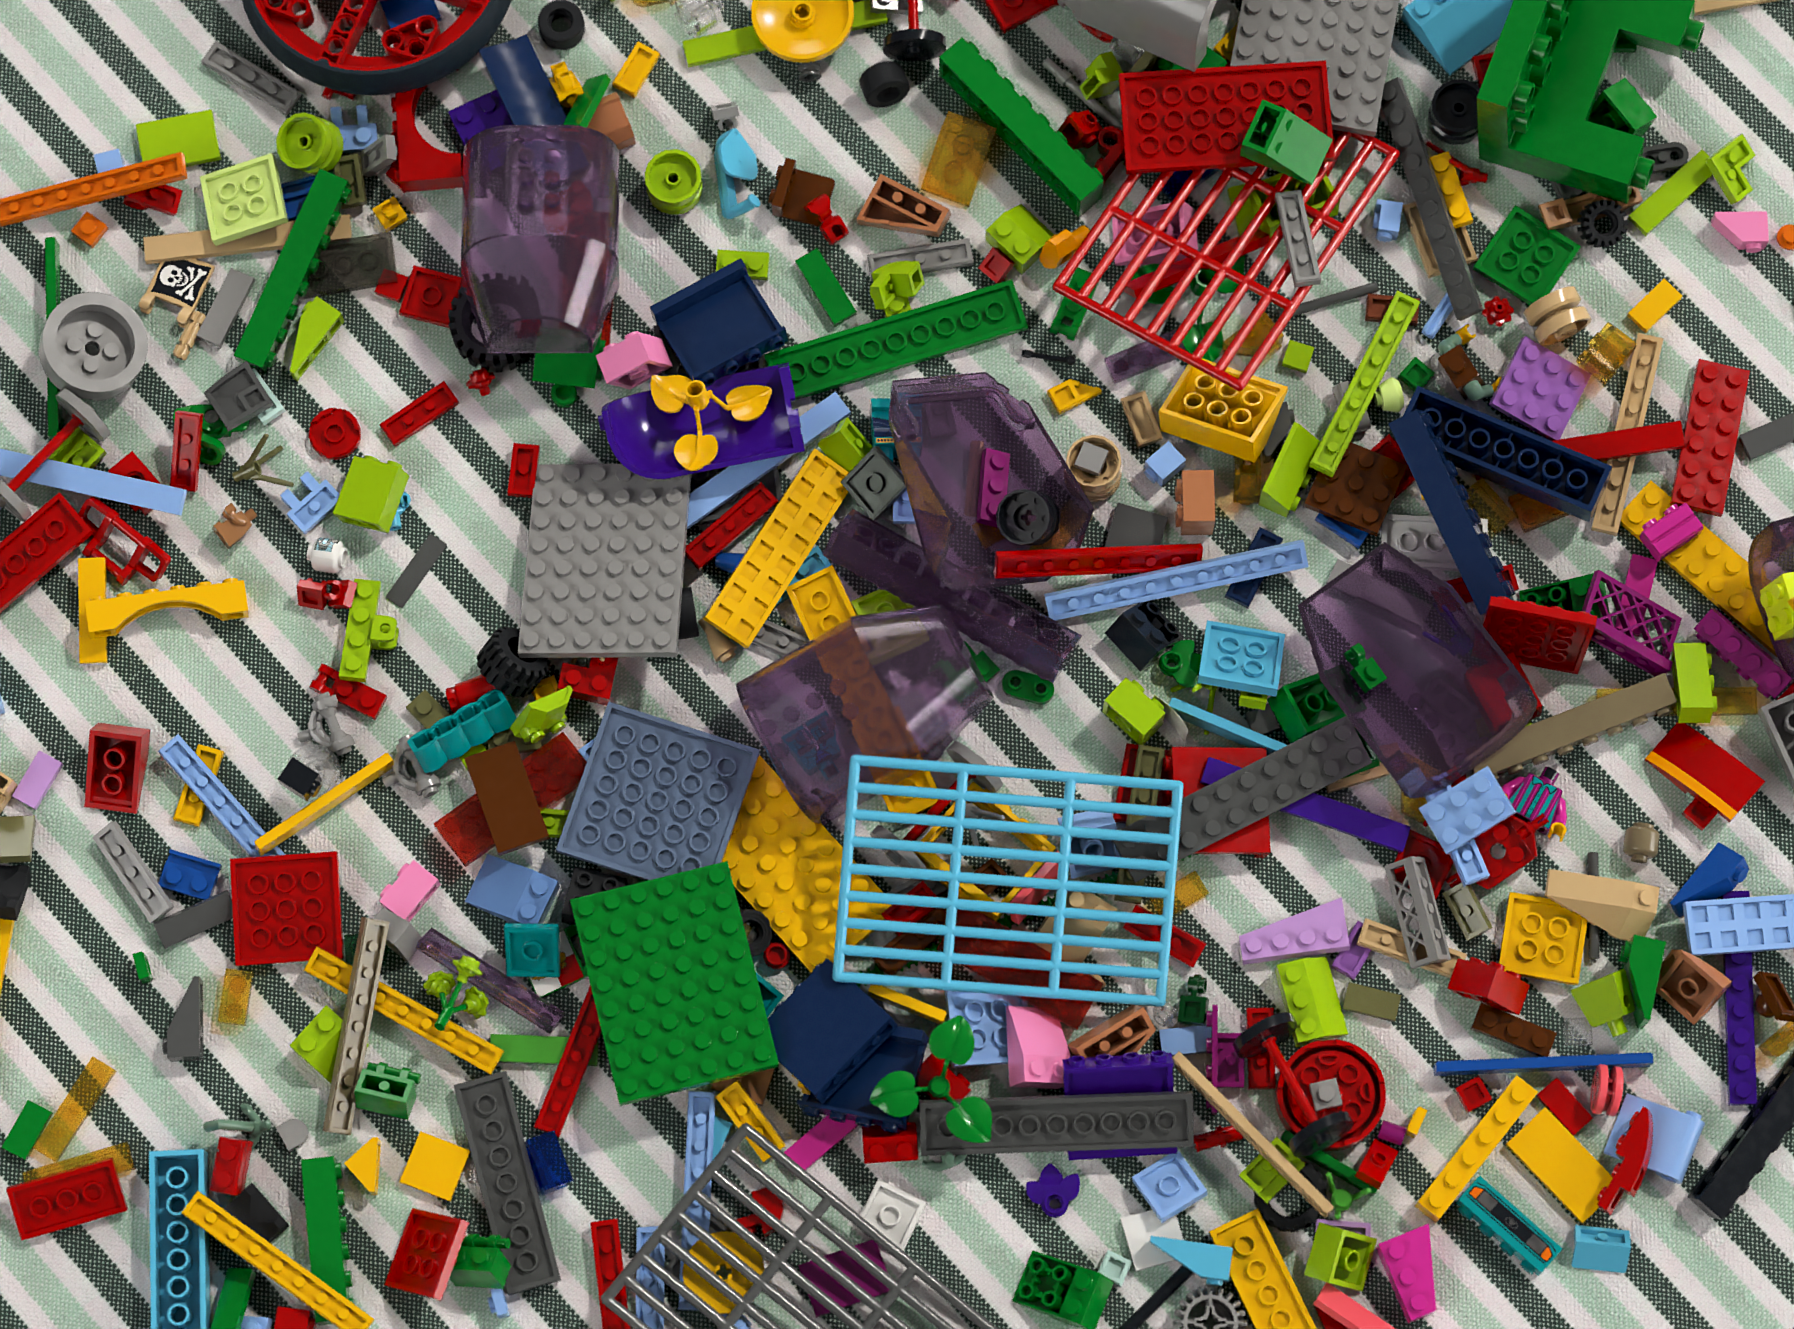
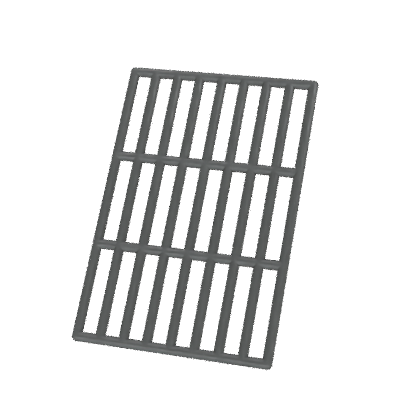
M743 1123L601 1296V1302L633 1329L651 1328L614 1299L624 1285L677 1329H694L632 1277L643 1264L718 1326L717 1329H738L734 1325L744 1312L764 1329H781L752 1305V1302L761 1291L807 1329H825L769 1283L778 1270H780L851 1329H873L881 1318L894 1329H911L888 1310L898 1297L937 1329H955L906 1289V1286L916 1275L979 1328L998 1329L748 1123ZM746 1136L822 1198L813 1211L736 1149ZM728 1158H731L805 1219L796 1232L792 1231L719 1171ZM711 1179L788 1241L778 1254L702 1192ZM694 1200L771 1262L761 1275L684 1213ZM830 1206L835 1208L907 1268L897 1281L821 1219ZM677 1221L753 1283L744 1296H741L667 1235ZM813 1227L890 1289L880 1302L803 1240ZM659 1243L736 1305L726 1318L649 1256ZM796 1248L872 1310V1313L863 1324L786 1261Z

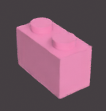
M414 860L410 865L408 863L403 865L397 874L399 878L393 885L388 884L380 894L381 899L379 900L382 907L408 922L413 919L441 885L435 876Z

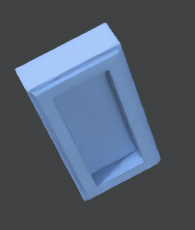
M1197 1025L1159 1030L1161 1051L1171 1053L1172 1057L1178 1052L1182 1055L1206 1053V1038H1212V1027Z

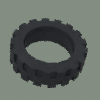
M1304 1162L1305 1166L1299 1172L1327 1199V1186L1322 1179L1323 1176L1311 1163ZM1254 1192V1204L1260 1211L1262 1218L1269 1226L1275 1227L1279 1231L1297 1232L1306 1229L1316 1222L1321 1215L1312 1205L1304 1214L1297 1217L1280 1215L1271 1207L1270 1203L1266 1204Z

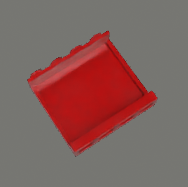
M1171 747L1167 755L1163 757V769L1168 773V780H1179L1183 783L1184 798L1208 786L1200 783L1208 757L1244 768L1267 756L1266 748ZM1164 790L1165 797H1168L1170 805L1172 800V791ZM1269 816L1193 854H1254V858H1265L1271 853Z

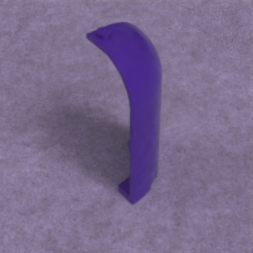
M789 362L724 375L712 385L706 387L707 391L712 390L713 394L726 405H728L726 395L734 388L740 386H767L772 389V395L764 413L759 418L747 422L736 420L732 416V410L726 411L711 398L709 399L707 407L699 411L702 436L713 435L716 438L718 453L710 464L705 465L700 470L687 471L677 462L674 455L675 444L682 436L687 434L697 435L695 413L689 404L684 403L683 408L677 413L663 412L656 406L651 390L613 400L602 407V415H598L600 430H606L610 448L619 462L633 473L651 479H668L805 451L803 435L800 429L798 409H792L791 401L796 399Z

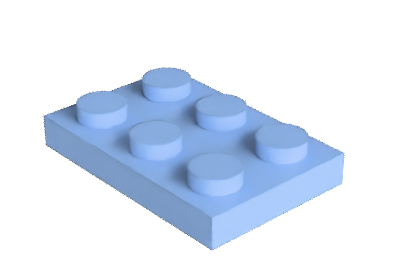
M1488 766L1419 808L1446 854H1450L1517 813Z

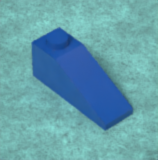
M1718 842L1671 900L1670 905L1675 915L1678 917L1684 916L1683 903L1686 901L1714 900L1732 891L1738 883L1743 882L1747 877L1749 867L1745 858Z

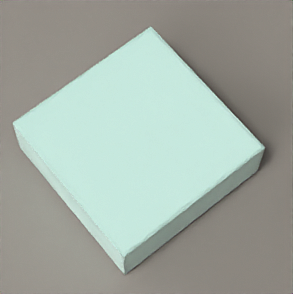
M1108 1250L1098 1272L1113 1281L1115 1285L1121 1287L1133 1261Z

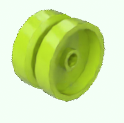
M305 112L298 113L286 119L279 128L276 138L277 152L280 159L287 166L317 175L319 168L328 172L339 162L343 152V137L339 128L331 121Z
M677 149L664 150L656 154L647 164L645 171L647 196L652 205L659 211L670 215L684 214L693 209L700 201L703 192L701 170L696 159L690 154Z

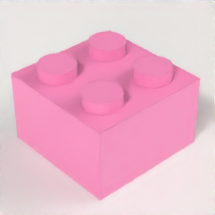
M639 331L627 334L624 337L625 340L619 343L605 346L603 352L596 355L606 383L629 390L651 379L652 375H658L673 367L662 338L640 333Z

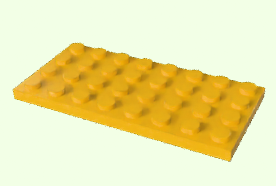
M759 755L722 862H728L734 888L754 910L763 913L769 919L772 931L812 974L813 969L827 958L832 963L834 960L843 847ZM851 874L850 890L883 893L868 875ZM849 901L848 917L884 920L881 913L892 904ZM847 928L846 945H859L875 930Z

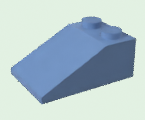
M487 854L465 903L509 923L543 924L560 889V885L557 880L535 870Z

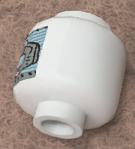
M320 537L313 545H309L307 560L311 561L314 570L337 573L346 565L348 551L340 540Z

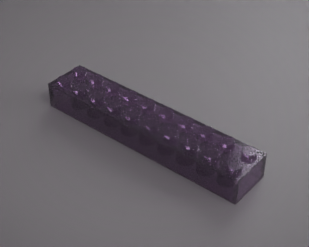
M854 509L833 530L823 553V556L829 558L833 563L847 568L856 576L865 578L874 583L878 588L899 597L901 601L910 603L922 610L926 615L937 618L948 627L964 633L971 640L982 643L991 648L993 652L1009 658L1016 665L1025 667L1036 673L1041 679L1052 683L1071 660L1082 637L1077 632Z

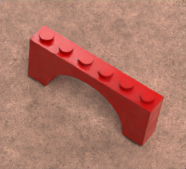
M393 43V47L398 46L400 43ZM416 51L413 55H420L423 51ZM428 85L407 92L395 93L396 97L391 98L392 112L396 113L397 121H392L393 135L398 138V144L395 145L397 147L396 160H399V168L394 169L395 182L400 183L403 192L465 187L464 166L461 154L444 152L431 146L423 139L416 128L415 112L417 103Z

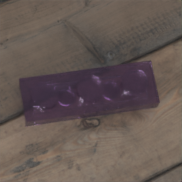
M1175 329L1160 335V337L1170 341L1177 330ZM1145 341L1104 358V362L1113 383L1116 384L1178 358ZM1181 342L1179 347L1185 350L1184 345Z

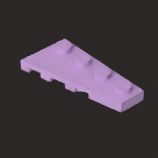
M1342 897L1239 936L1243 965L1350 950Z

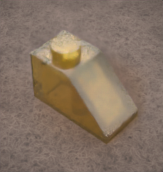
M1265 312L1236 355L1254 356L1274 326V322ZM1238 331L1223 341L1222 350L1224 352ZM1282 333L1268 352L1270 356L1281 349L1284 337Z
M1233 456V502L1242 505L1259 504L1261 489L1260 456L1255 463Z

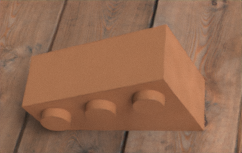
M880 174L856 220L862 226L940 237L951 217V212L948 208Z
M1131 1005L1067 1045L1072 1056H1083L1084 1058L1096 1057L1099 1054L1123 1056V1054L1128 1052L1137 1053L1156 1029L1143 1006Z

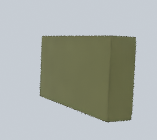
M1349 982L1342 1009L1395 1022L1401 995Z

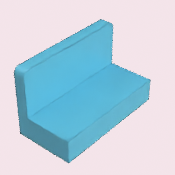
M1575 1225L1572 1267L1625 1273L1631 1250L1630 1231Z

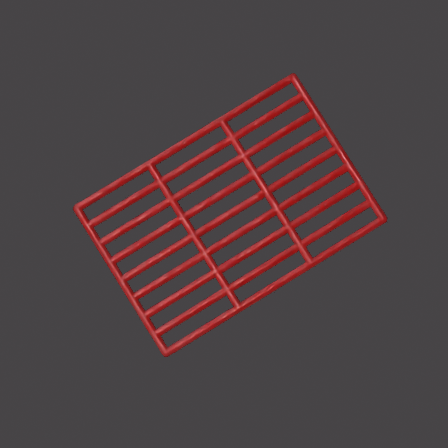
M1225 59L1228 63L1224 67L1230 66L1231 61ZM1341 131L1342 133L1334 143V161L1323 162L1313 185L1306 184L1302 190L1307 217L1313 219L1309 226L1312 240L1322 225L1336 231L1317 260L1320 274L1400 155L1398 149L1375 137ZM1353 137L1364 143L1320 211L1307 205L1306 203L1349 139ZM1375 149L1387 155L1344 221L1341 223L1330 217V213L1372 150ZM1257 166L1252 175L1239 167L1217 168L1223 171V173L1176 239L1164 233V231L1207 169L1193 170L1155 227L1141 219L1175 171L1161 172L1132 215L1119 207L1142 173L1129 174L1053 283V290L1231 388L1242 391L1313 286L1299 287L1291 300L1277 293L1291 273L1288 258L1268 288L1254 281L1283 239L1281 224H1279L1245 276L1231 269L1275 205V193L1284 192L1293 177L1283 174L1273 187L1261 180L1269 167ZM1234 177L1246 183L1201 250L1198 251L1187 245V242L1230 179ZM1254 189L1268 195L1224 262L1220 263L1209 257ZM1114 217L1126 223L1080 291L1077 292L1066 286V283L1111 218ZM1137 229L1148 235L1102 304L1088 298L1132 232ZM1159 241L1170 247L1171 249L1123 317L1110 310L1156 242ZM1181 253L1192 259L1193 262L1148 328L1145 329L1134 323L1133 321L1178 255ZM1205 266L1215 271V275L1171 340L1167 341L1156 335L1201 267ZM1225 277L1239 284L1194 352L1191 354L1180 348L1179 345ZM1250 290L1261 296V299L1216 366L1202 360V357L1246 292ZM1272 302L1283 308L1284 311L1239 378L1237 379L1224 372L1269 304Z

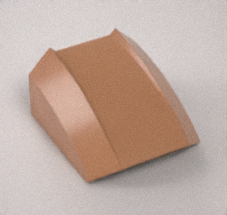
M617 92L602 97L585 132L575 134L588 161L636 144L633 130Z
M1672 949L1661 964L1656 992L1695 1025L1713 1008L1732 981L1700 958L1683 950Z

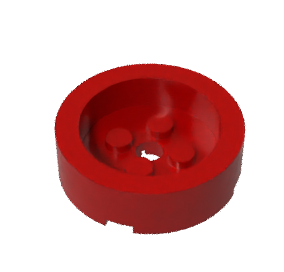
M1337 1039L1323 1040L1305 1045L1289 1058L1287 1064L1314 1112L1315 1108L1309 1084L1333 1078L1337 1079L1343 1105L1315 1112L1318 1119L1335 1112L1345 1111L1349 1113L1353 1120V1127L1343 1138L1321 1151H1341L1351 1148L1363 1141L1373 1131L1385 1108L1386 1090L1384 1077L1379 1066L1366 1051L1347 1041ZM1280 1073L1275 1091L1276 1109L1285 1129L1296 1135L1300 1130L1308 1126L1309 1123Z

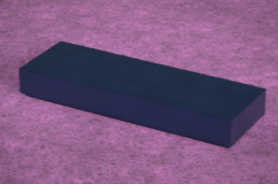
M1260 527L1248 551L1279 545L1282 543L1283 538ZM1264 577L1231 583L1225 598L1248 609Z

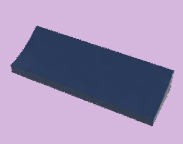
M527 34L501 44L481 48L479 50L480 59L531 166L537 174L542 189L545 190L590 170V165L575 134L565 137L560 131L566 115Z

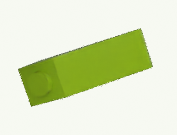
M318 296L313 301H308L302 309L290 373L297 382L344 323L342 313Z

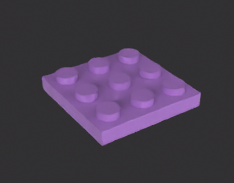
M1524 336L1521 338L1489 406L1550 441L1560 440L1591 374Z

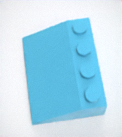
M1414 0L1404 7L1401 20L1450 76L1472 60L1473 56H1477L1499 39L1513 0Z

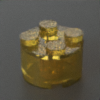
M1608 321L1602 330L1597 332L1588 344L1590 345L1589 348L1582 352L1576 362L1600 382L1606 384L1616 374L1618 368L1629 358L1637 343Z

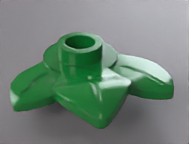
M1181 640L1175 643L1171 651L1164 653L1160 657L1158 663L1159 669L1164 675L1173 677L1179 685L1193 688L1198 684L1201 655L1194 653V641ZM1174 663L1176 666L1170 667L1167 664Z

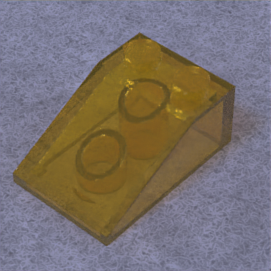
M948 111L921 190L969 207L996 141L997 128Z

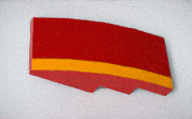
M1677 722L1645 758L1646 762L1685 794L1688 792L1705 807L1708 808L1710 806L1729 823L1765 783L1761 777L1742 762L1685 723Z

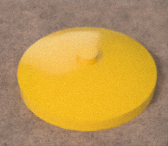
M753 0L751 6L752 24L761 44L775 56L791 62H814L833 54L847 40L854 22L853 0Z

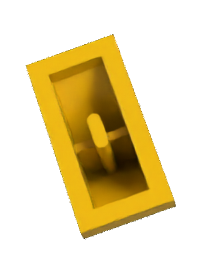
M372 1137L344 1163L372 1195H378L381 1140L378 1137Z

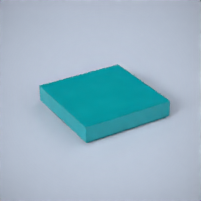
M505 923L506 977H560L559 924Z

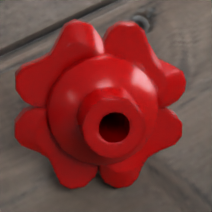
M1495 296L1491 301L1484 303L1485 309L1482 311V315L1487 318L1489 325L1495 323L1497 327H1501L1504 323L1512 320L1511 314H1513L1514 309L1509 305L1508 299L1504 298L1501 300L1500 297Z
M481 368L469 374L470 380L466 382V386H468V389L479 390L481 396H486L491 393L489 385L491 380L496 377L493 372L488 373L485 368Z

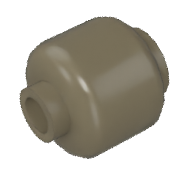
M1643 822L1633 823V826L1628 827L1625 831L1623 852L1631 857L1632 862L1647 863V859L1655 858L1658 853L1659 832L1654 829L1652 824Z

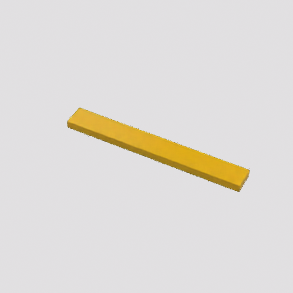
M316 947L304 971L348 994L353 966L320 947ZM379 981L374 1005L375 1011L492 1075L505 1052L504 1050L450 1020L443 1031L437 1030L434 1024L440 1014Z
M199 1191L196 1192L181 1212L182 1215L339 1329H368L375 1319Z

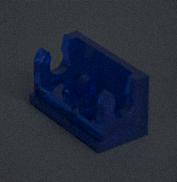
M554 1130L525 1141L532 1170L542 1196L564 1188L573 1182Z

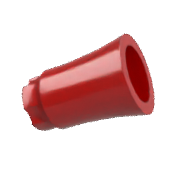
M480 674L457 683L454 687L447 688L445 692L450 708L455 713L461 707L477 702L481 696L496 688Z

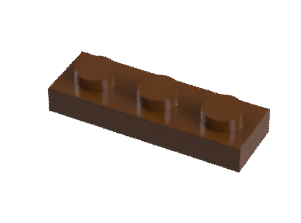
M1483 1003L1480 1004L1471 1026V1030L1539 1057L1549 1056L1557 1034L1554 1031Z

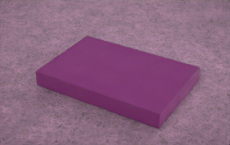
M869 1240L855 1245L857 1249L887 1272L878 1244L875 1241ZM843 1250L824 1256L874 1298L886 1294L890 1290ZM813 1261L798 1265L801 1274L841 1307L846 1308L861 1302ZM808 1294L816 1318L831 1313Z

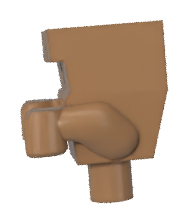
M230 503L222 513L226 521L223 523L217 522L213 525L212 529L227 549H229L242 539L252 526L251 521L257 517V514L252 508L245 513L242 511L236 513L235 506Z

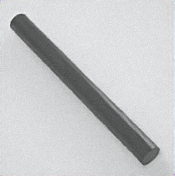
M1372 282L1301 303L1293 316L1378 292V285L1376 282ZM1284 309L1277 310L1278 318L1280 317Z
M1597 852L1588 853V875L1599 876V855ZM1588 923L1589 959H1600L1599 927Z

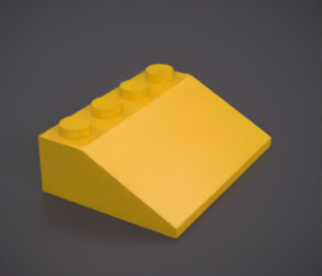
M1202 358V360L1210 363L1213 366H1216L1217 364L1215 362ZM1188 364L1159 409L1160 429L1162 432L1255 463L1267 444L1288 387L1253 375L1242 391H1237ZM1227 367L1224 371L1237 379L1242 371Z

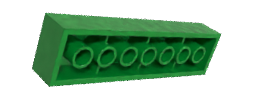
M961 37L939 56V76L1080 218L1102 198L1104 182L1102 174L1095 167H1089L1085 162L1083 154L1077 149L1073 150L1067 144L1066 137L1060 131L1055 132L1049 126V120L1042 113L1037 114L1031 108L1032 103L1024 95L1020 96L1014 90L1013 83L1007 77L1002 78L996 72V66L989 59L984 60L979 55V49L971 41L967 42Z

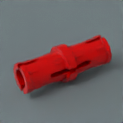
M1232 1125L1224 1128L1218 1126L1213 1131L1194 1135V1144L1196 1145V1152H1200L1201 1150L1219 1145L1221 1148L1226 1147L1227 1143L1245 1138Z

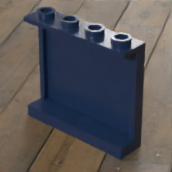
M741 258L650 306L654 322L692 381H702L705 387L712 385L717 379L726 374L735 373L739 367L749 362L757 361L763 354L771 350H777L788 342L786 328L780 326L749 277L746 265Z
M828 958L823 963L818 964L813 969L812 974L804 982L799 983L794 988L793 993L784 1002L779 1003L773 1014L768 1018L778 1062L822 1104L899 1027L893 1018L855 983L835 982L832 978L833 963Z
M899 1026L824 1104L819 1102L810 1092V1095L804 1094L803 1099L797 1101L798 1106L805 1115L811 1117H819L822 1114L829 1116V1119L837 1122H845V1119L855 1121V1124L862 1127L870 1128L873 1124L881 1126L882 1130L896 1133L898 1129L906 1131L910 1115L905 1117L888 1115L880 1108L871 1104L870 1097L877 1083L894 1071L911 1073L915 1079V1087H917L928 1036L924 1030Z

